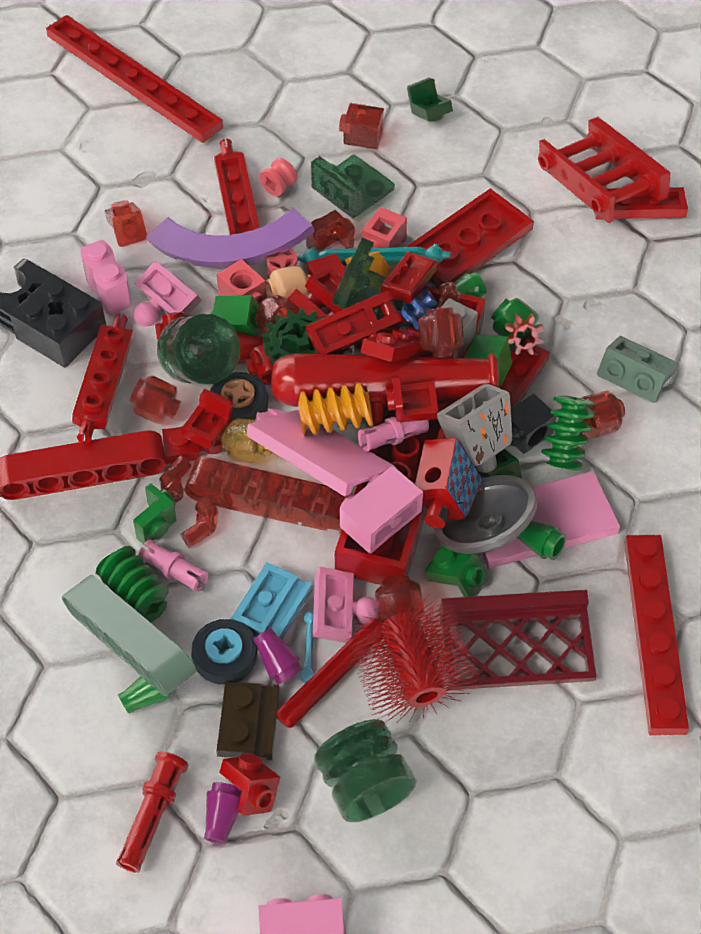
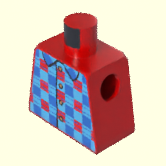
M457 438L425 440L415 485L423 491L422 503L427 509L424 521L433 528H443L447 520L464 519L467 517L483 479Z

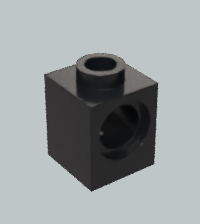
M534 393L511 408L512 442L510 445L515 446L523 454L544 441L545 436L552 435L554 430L547 427V424L556 421V416L550 413L552 409Z

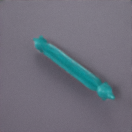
M434 244L427 250L420 247L326 249L319 252L317 248L312 247L305 251L304 254L298 255L297 259L307 265L308 261L337 253L342 265L347 266L345 259L351 256L380 252V255L385 258L388 265H397L407 252L434 259L439 264L444 259L450 258L451 253L442 250L437 244Z

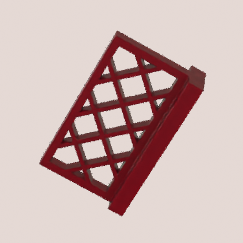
M587 590L441 598L442 604H440V608L446 609L442 613L446 611L451 613L444 614L440 619L447 615L452 616L453 618L450 620L453 621L450 622L453 623H450L448 626L452 624L466 626L475 634L466 644L468 646L464 647L466 649H462L459 653L470 649L479 638L495 650L484 664L469 652L457 655V659L467 655L468 657L465 658L474 663L473 665L479 669L476 672L478 674H475L476 676H473L471 679L453 683L468 682L469 684H461L448 689H456L455 687L477 689L596 680L597 676L587 611L589 604ZM564 619H579L581 632L574 641L557 628ZM548 620L556 621L554 622V624H551ZM537 621L548 630L537 643L521 631L527 622ZM514 622H520L517 625V627L514 624H512ZM501 623L511 631L510 635L501 645L484 633L491 624ZM484 624L480 629L476 626ZM451 633L445 634L443 638L450 636ZM551 634L568 646L558 659L541 647ZM515 636L532 648L521 662L504 649ZM581 639H582L583 648H581V647L578 645V642H579ZM456 645V647H451V648H449V649H450L449 651H452V650H453L452 648L456 649V648H458L459 646ZM573 650L585 659L586 671L572 672L561 662ZM535 652L552 664L545 674H535L525 666ZM499 654L516 667L509 676L499 677L488 668ZM557 668V669H558L560 672H562V673H553V672H554L555 669ZM519 671H521L523 674H525V675L516 676ZM483 673L488 676L487 678L479 679Z

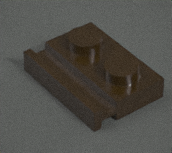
M225 681L216 749L217 757L235 758L240 757L241 754H253L267 760L273 759L277 721L276 713L280 694L279 685L266 687L258 683Z

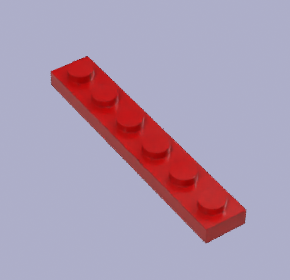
M626 535L624 545L649 735H687L689 724L662 536Z

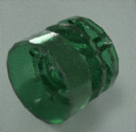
M214 314L184 315L172 320L162 330L157 342V356L163 370L171 378L179 382L214 384L226 379L235 370L240 358V342L235 329L221 317ZM190 345H193V347L198 348L197 354H194V352L189 351Z
M371 719L346 727L331 736L315 753L314 763L323 774L324 782L329 787H334L332 789V798L346 822L368 820L390 810L408 797L416 786L417 780L406 759L401 754H396L398 744L391 736V731L383 720Z

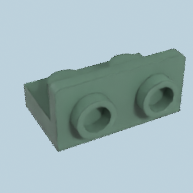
M620 335L606 348L597 375L642 398L655 402L664 383L675 373L678 362Z

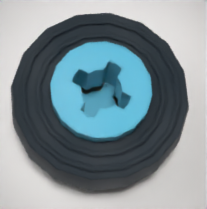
M218 619L207 623L197 632L192 642L191 657L196 671L204 679L215 684H225V681L238 682L243 680L252 672L257 661L258 647L253 640L255 637L252 631L243 623L232 619Z

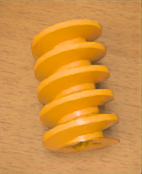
M356 383L354 394L350 393L346 385H342L340 396H337L333 388L329 387L327 396L324 399L319 390L316 389L311 401H309L305 392H300L298 406L303 436H305L307 426H309L314 435H318L321 424H323L328 433H331L334 422H337L340 429L344 431L347 429L349 419L357 429L361 426L362 417H365L369 426H373L369 393L364 391L360 383Z

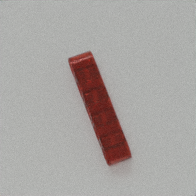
M199 457L195 460L184 488L188 497L201 503L298 525V522H301V526L323 531L333 529L339 531V534L342 531L340 528V506L348 497L341 495L327 485L210 457Z

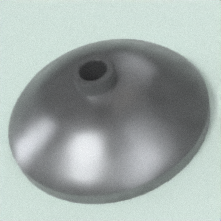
M510 475L482 478V484L467 517L464 519L447 520L443 528H434L439 542L451 551L464 554L485 553L510 543L527 528L535 515L537 497L532 486L524 479Z

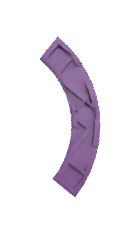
M292 208L272 223L241 234L219 236L201 234L180 226L168 217L145 237L156 249L175 260L180 259L191 262L192 265L200 267L227 268L240 259L249 265L260 262L263 257L278 251L283 253L305 240L315 230L312 224Z

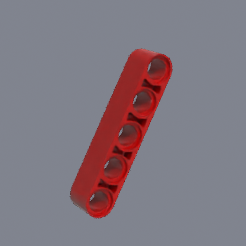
M147 430L94 439L88 444H85V441H83V443L77 442L0 457V497L7 500H18L159 474L165 470L167 465L162 437L156 431Z

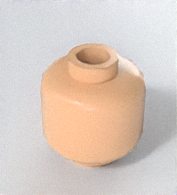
M291 266L272 271L269 279L265 281L268 301L270 304H275L280 310L294 308L288 297L295 289H298L305 296L311 293L305 288L307 280L311 275H306L300 266Z

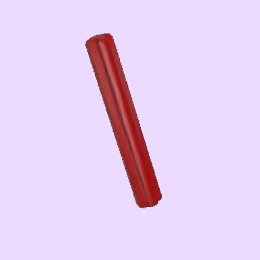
M369 620L366 624H379V623H377V622H375V621H372V620ZM364 625L363 627L366 628H361L359 631L368 630L367 628H381L382 626ZM361 631L357 632L355 635L362 636L361 634H369L373 632ZM366 635L349 640L277 710L276 714L279 722L286 728H292L356 665L354 663L360 661L356 658L360 657L359 655H362L365 651L359 654L354 652L365 649L360 648L356 650L353 648L359 647L355 645L367 644L369 642L362 641L357 643L356 641L365 640L359 638H369L374 635ZM373 644L366 645L362 648H369L373 646Z

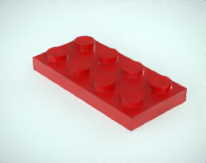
M490 188L406 247H420L427 250L429 247L437 244L442 250L451 253L450 258L444 259L441 263L437 264L436 272L430 278L440 288L446 290L465 273H473L533 230L534 221Z

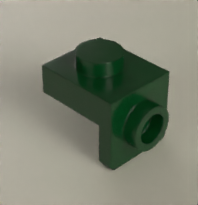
M429 77L407 86L412 114L428 122L441 120L443 115L453 111L451 100L437 94L433 78Z

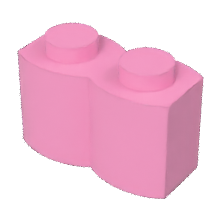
M99 240L81 247V257L87 284L97 293L98 300L103 304V310L111 315L130 308L131 298L127 275L124 268L115 261L111 246L107 242Z

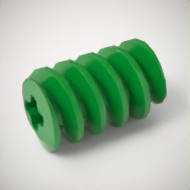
M554 396L553 400L561 404L562 407L561 409L550 411L559 420L558 422L547 424V427L556 433L555 435L544 437V440L553 446L552 448L542 449L541 453L550 458L549 461L545 462L548 465L567 470H581L583 465L576 458L584 457L586 452L578 445L588 443L589 438L581 432L591 430L592 425L584 419L594 417L595 411L587 405H594L596 403L573 396Z
M124 546L102 559L96 567L95 574L100 576L101 581L151 623L158 619L166 610L167 601L165 599L169 593L168 588L165 585H159L160 578L156 575H151L152 569L147 565H143L144 559L136 555V550L132 546Z

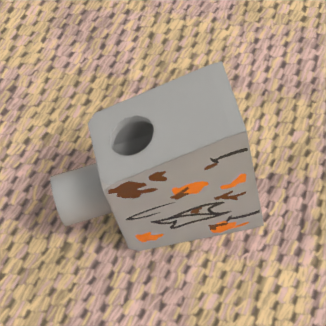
M484 383L437 413V418L445 437L458 439L479 472L487 473L496 469L497 461L495 455L508 447L512 442L509 392Z

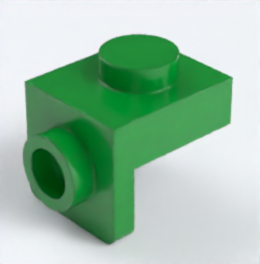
M152 483L145 487L149 507L133 519L136 538L142 544L150 539L152 541L160 539L167 533L169 527L177 521L174 498L165 489L159 490Z
M444 546L439 548L424 571L431 582L458 586L464 597L475 596L488 575L477 554L458 553Z

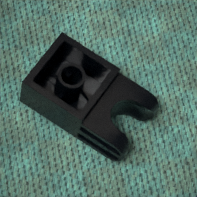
M22 259L14 266L17 283L21 289L12 293L0 292V326L14 333L16 339L66 368L97 337L100 326L106 325L103 304L30 260Z

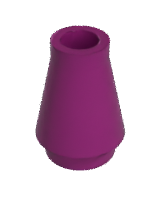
M272 627L253 639L258 647L269 679L273 678L277 685L282 684L303 670L298 662L301 659L274 632Z
M214 782L211 791L206 792V828L204 835L206 841L227 844L228 836L239 814L237 809L242 791L235 785Z

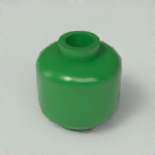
M506 298L491 316V319L494 320L492 329L499 336H510L511 333L505 328V324L512 325L516 321L515 314H518L521 319H527L530 314H533L535 317L534 326L539 316L536 311L521 299L514 298L509 301ZM528 328L524 332L518 331L517 333L520 339H523L524 336H531Z

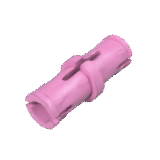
M390 417L385 419L384 423L359 430L358 441L366 452L387 444L397 445L402 443L403 439L428 432L429 422L428 420L400 423L396 421V417Z
M151 539L144 543L146 547L150 548L149 551L143 547L140 548L138 555L145 562L161 570L162 575L167 579H176L192 588L195 592H199L203 588L198 584V581L203 584L207 583L208 572L187 562L181 553L177 551L172 553Z

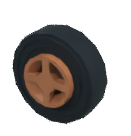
M247 372L226 374L216 380L210 389L211 392L220 394L233 402L231 420L228 427H248V423L256 421L257 412H266L268 409L269 398L264 383L257 376Z

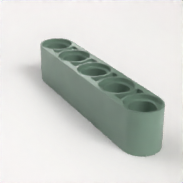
M89 575L62 595V601L73 617L163 696L170 694L196 673L194 663L177 644L94 575Z

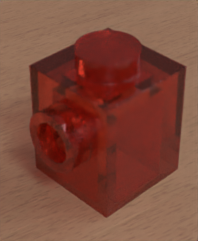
M350 103L347 113L341 115L339 131L343 132V144L378 150L384 130V108Z

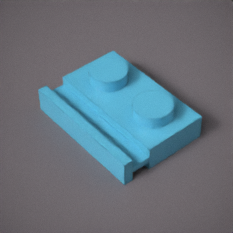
M266 562L231 619L243 623L255 636L272 627L274 632L283 639L312 592V582H304L298 579L297 575Z

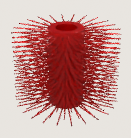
M414 600L407 612L402 613L401 602V613H399L398 609V614L395 615L393 612L394 616L390 618L385 614L384 616L388 618L386 621L372 620L384 622L383 624L377 622L379 624H354L382 626L381 628L361 630L373 632L361 634L362 636H374L359 638L365 640L356 641L357 643L362 641L369 643L355 646L365 649L357 651L359 653L363 651L366 653L370 649H375L368 654L363 653L359 655L360 657H366L374 653L371 658H365V660L363 658L358 659L362 660V663H368L364 664L365 666L368 665L367 669H362L366 671L362 674H366L363 675L365 677L372 678L365 680L368 681L373 678L378 680L366 684L373 685L387 680L378 686H373V688L367 687L373 690L380 686H386L381 690H373L376 692L369 693L371 695L389 690L384 694H378L380 696L371 697L372 699H378L381 696H388L383 700L373 701L375 702L372 703L374 705L381 701L391 700L374 708H383L386 705L393 704L387 708L393 709L395 706L400 705L395 710L386 714L390 716L394 711L403 706L405 707L400 712L412 706L396 723L413 707H415L412 717L418 707H423L424 718L425 706L427 707V705L431 704L433 707L432 703L436 701L443 704L438 701L441 698L456 700L452 699L454 697L447 698L443 697V695L471 694L445 693V691L470 688L455 687L456 689H448L461 684H469L468 682L453 683L473 677V675L455 679L463 674L472 673L470 671L473 670L470 669L464 673L455 674L459 670H467L464 668L471 667L470 665L466 667L458 666L469 663L466 660L460 664H454L458 660H464L462 658L468 657L467 655L459 659L450 660L452 657H457V655L467 652L463 651L447 656L453 651H461L460 647L463 646L458 645L461 644L460 642H453L460 640L458 638L454 639L456 636H459L455 634L456 632H452L455 631L454 629H446V626H441L448 624V622L449 624L453 623L449 621L450 619H446L449 618V615L442 619L439 617L437 620L431 621L440 615L430 616L442 609L439 608L432 612L436 606H431L427 611L419 614L424 609L421 606L415 614V610L410 612ZM442 620H447V621H445V622L442 623V624L433 625V624H435V623H437V622L439 623V622L442 621ZM453 633L448 637H442L443 635L445 636V634ZM448 643H452L448 647H443ZM373 644V646L369 648H362L366 645ZM456 645L459 646V647L456 648L455 650H452V651H449V650H448L447 652H444L445 650H447V649H449V648H451V647H456ZM372 658H373V659H374V658H378L377 660H375V661H373V662H371V661H370V662H365V661H367V660H369V659H372ZM378 667L376 671L368 672L371 669ZM375 672H382L377 676H369Z

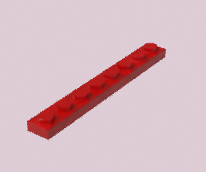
M67 14L46 27L47 37L201 143H204L223 129V119Z

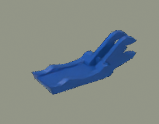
M426 285L416 298L411 301V304L397 300L398 305L402 309L401 314L417 330L422 327L421 320L424 317L428 320L432 317L431 310L438 304Z

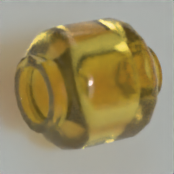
M238 418L230 423L228 429L224 430L221 439L222 447L226 450L228 457L232 461L260 464L266 457L271 455L272 451L247 436L248 423L255 422L256 420Z

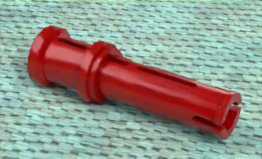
M157 752L155 756V761L157 762L150 780L144 782L142 787L144 799L124 847L116 861V865L132 873L140 872L166 806L171 805L175 801L176 793L174 790L181 774L185 773L188 769L189 764L183 758L172 753Z

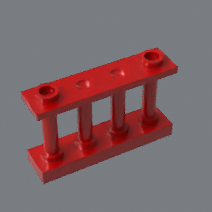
M600 117L588 120V134L586 138L558 150L545 139L539 141V166L607 223L614 222V204L643 191L649 193L658 201L669 197L671 172ZM588 149H593L598 153L577 163H573L568 159ZM608 162L616 167L593 178L586 173ZM624 177L634 181L613 192H609L603 187Z

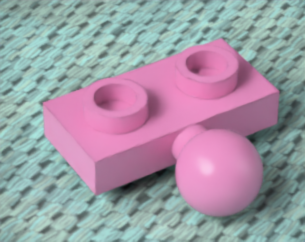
M155 261L134 283L151 301L138 304L134 309L133 317L140 326H152L157 322L159 317L158 311L161 308L167 313L186 312L187 316L200 303L201 299L161 264Z
M319 567L316 571L312 637L347 643L348 639L352 638V633H348L352 632V616H354L359 624H366L370 620L369 618L380 619L382 610L377 600L371 597H363L357 602L353 601L354 573Z

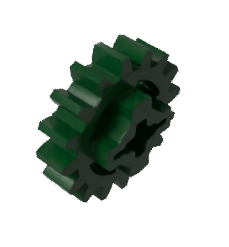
M301 308L299 313L294 315L291 310H287V317L283 318L276 315V324L267 323V333H263L264 352L266 357H270L272 366L275 361L286 355L294 353L317 354L305 330L307 325L318 321L317 311H313L310 315H305L304 308Z

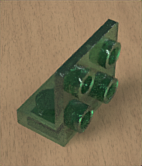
M351 155L337 166L329 163L321 156L311 161V188L352 219L395 189L394 182L357 155Z
M362 237L343 274L332 304L346 309L380 294L381 284L387 277L370 270L374 257L369 254L374 242ZM395 299L393 304L397 312L402 311L405 302ZM381 308L373 310L377 320L385 317Z

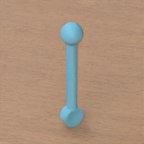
M309 611L304 615V622L307 624L304 668L300 671V679L304 683L314 675V670L311 668L313 611Z

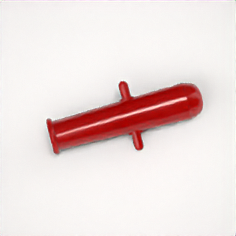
M373 333L370 337H375L378 333ZM294 353L283 356L275 361L271 376L272 393L280 403L299 407L300 392H305L307 398L311 401L316 389L319 390L324 399L327 396L329 387H332L336 395L340 396L342 385H346L350 393L354 394L356 383H360L364 391L369 393L373 426L384 423V407L387 406L386 390L393 389L392 377L399 376L400 385L434 381L437 403H451L458 401L484 383L498 388V361L493 353L489 354L487 359L411 357L394 362L367 354Z

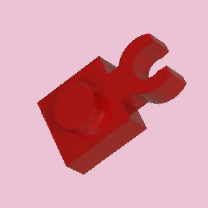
M182 427L162 429L167 464L200 460L199 452L201 451L209 454L223 452L222 441H217L213 448L209 450L182 437Z

